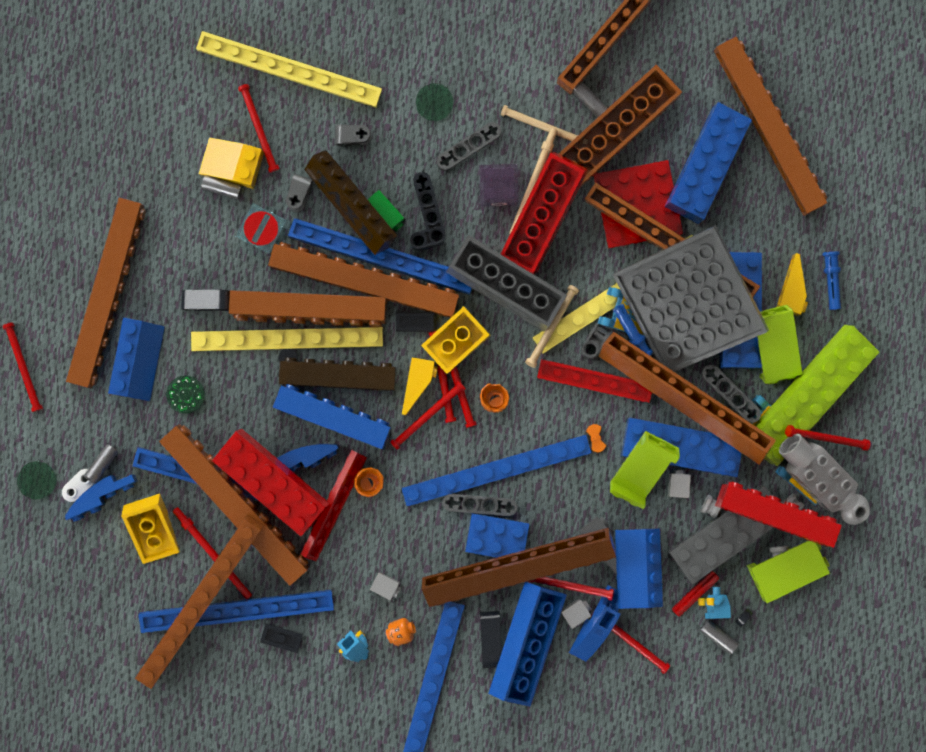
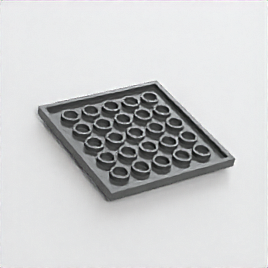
M716 225L612 274L657 361L673 372L769 331Z

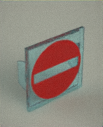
M253 203L235 237L269 254L287 220Z

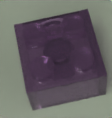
M518 164L479 165L480 207L518 205Z

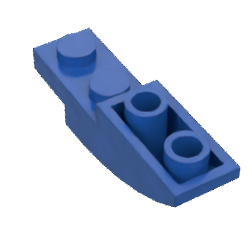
M331 443L307 445L289 451L277 459L291 471L299 468L300 462L303 463L305 468L310 466L312 469L321 463V458L326 456L329 459L337 454L336 449L339 448V445Z
M110 475L100 480L74 502L65 515V519H72L75 522L84 518L83 514L89 511L91 514L101 511V506L105 505L103 497L105 496L106 499L116 496V491L120 489L127 491L134 488V483L138 482L136 476L129 475L117 481L114 475Z
M609 585L606 587V590H610V588L615 590L613 600L610 601L606 597H601L591 619L585 620L569 651L570 654L585 662L605 641L621 615L618 613V592Z

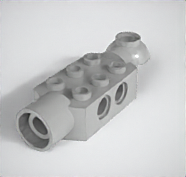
M795 434L793 437H788L784 440L779 448V453L788 461L786 471L821 507L832 513L840 510L842 519L851 525L860 524L869 517V502L861 494H856L858 483L823 447L813 442L808 443L800 434Z

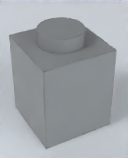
M674 470V474H669L668 497L689 498L691 475H686V471Z
M379 572L370 590L391 600L392 597H397L401 588L398 587L400 582Z
M579 598L564 608L561 613L573 629L591 617L589 611L592 609L586 600L582 602Z

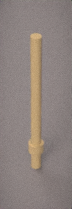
M555 128L550 129L546 141H543L540 157L509 234H511L545 165L549 152L553 150V142L558 132Z

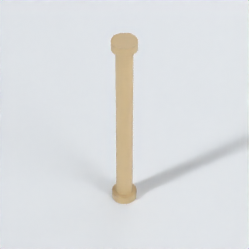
M504 105L501 116L503 117L506 115L547 132L551 128H555L558 130L557 136L569 141H573L578 136L509 109L507 105ZM584 139L583 143L587 144L588 140Z
M569 285L567 297L552 323L545 330L530 358H527L525 361L530 367H536L539 356L574 295L578 294L579 290L576 287Z

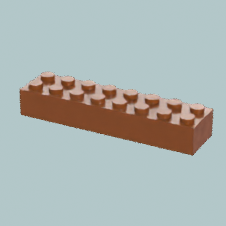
M657 65L649 70L559 153L561 156L588 169L580 188L682 94V91ZM584 139L588 140L587 144L583 143Z
M230 290L229 314L236 321H248V318H253L256 322H267V319H272L275 323H286V320H292L295 324H305V321H311L315 325H324L325 321L335 326H343L344 322H347L351 326L362 327L363 323H369L370 327H382V324H386L387 300L386 297Z

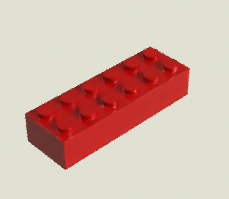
M556 152L550 153L501 255L530 273H537L588 169Z
M242 428L235 431L212 460L300 536L308 531L330 504Z
M736 482L722 484L715 504L716 507L817 544L834 548L842 526L836 523L837 519L822 515L818 517V512L810 509L799 510V505L790 502L780 503L781 499L771 495L763 497L761 496L762 492L748 488L744 490L743 485Z

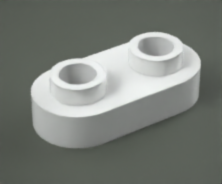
M88 469L80 470L63 487L62 496L65 500L75 502L86 490L94 485V483L90 481L84 482L82 479ZM71 488L74 490L73 496L69 495V490Z

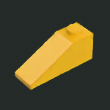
M795 253L792 255L777 307L788 305L793 310V314L799 316L806 311L808 302H805L807 295L800 254Z
M412 357L402 415L406 416L431 383L432 377L436 378L438 366H434L435 361Z

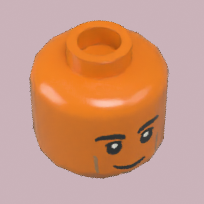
M406 618L390 622L388 629H386L388 641L396 646L411 642L414 639V633H416L414 623L409 622Z

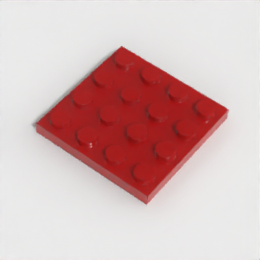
M668 160L596 173L594 175V181L678 235H683L680 215L664 207L674 188ZM601 212L608 249L647 242Z

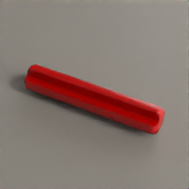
M713 571L708 573L672 608V611L677 616H681L719 580L718 575Z

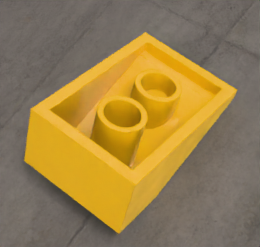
M209 138L199 174L254 189L264 152L262 149L250 145Z
M463 306L421 346L448 374L491 335Z
M160 494L123 506L122 519L143 564L180 552L167 508Z

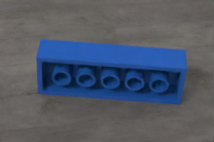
M718 102L711 109L664 207L697 224L702 222L752 119Z
M730 252L740 274L760 286L753 299L759 311H762V253ZM757 337L720 352V369L762 368Z
M289 384L286 387H280L273 408L384 450L392 430L389 427V422L377 419L375 422L370 420L371 416L363 412H359L358 415L352 413V408L341 405L340 408L336 407L334 401L326 398L320 401L317 399V395L307 391L304 394L299 393L300 389Z
M627 418L621 456L628 457L644 432L647 431L679 448L680 458L676 464L671 462L669 464L671 466L730 477L738 476L742 453L713 433Z
M530 582L524 583L488 694L506 702L531 707L567 596L566 594Z

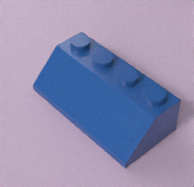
M123 318L108 391L109 394L145 401L151 400L165 326Z
M660 529L615 530L618 608L663 607Z

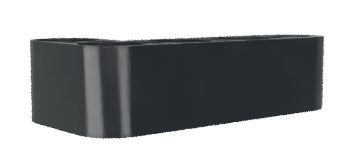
M419 172L414 176L413 181L426 229L413 233L410 238V244L414 250L423 251L443 245L446 240V234L431 179L427 173ZM420 178H423V180L426 181V190L422 191V186L419 183ZM425 196H430L433 200L430 204H424L422 199ZM430 214H434L438 219L436 222L430 223L427 221V217ZM439 232L443 237L440 241H435L432 239V235ZM415 238H423V245L416 246L413 243Z

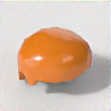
M487 384L481 390V405L485 410L492 413L505 410L509 403L508 391L500 384ZM498 395L496 398L491 400L492 396Z
M372 467L363 468L355 477V489L362 496H376L383 488L384 477L378 469Z

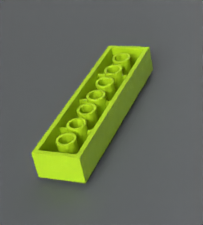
M844 325L802 371V375H799L754 425L776 440L770 452L764 458L770 464L778 466L784 460V457L779 453V448L784 440L788 438L785 435L786 427L792 425L797 429L809 431L878 355L879 351L854 326Z

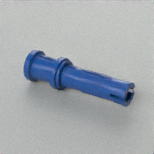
M840 251L822 253V256L825 257V269L823 270L827 274L829 310L841 309L838 273L841 271L838 263Z
M624 304L616 306L613 312L629 337V342L650 356L653 351L647 346L645 336L638 332Z

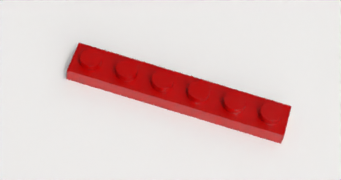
M543 359L540 361L537 374L538 379L650 403L652 392L633 379Z
M351 450L333 489L329 493L327 501L330 504L318 517L307 542L303 546L300 554L303 557L317 561L354 486L355 477L362 469L367 457Z

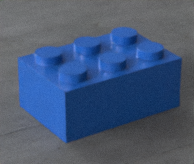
M472 513L465 552L497 558L523 551L526 546L529 523Z

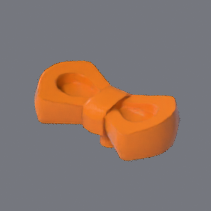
M592 424L586 429V432L591 437V450L600 453L606 448V444L601 441L599 435L602 427L598 424Z

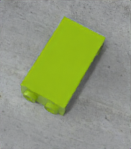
M788 305L760 311L769 328L768 332L757 336L763 373L759 374L760 378L765 384H775L779 380L794 379L798 375H802L793 310Z
M645 431L611 480L610 493L617 498L628 501L635 507L638 506L644 509L646 507V497L671 462L676 464L679 460V448Z
M807 540L760 564L753 562L747 565L762 600L769 603L830 574L828 570L830 565L826 557H822L819 551L822 549L821 545Z

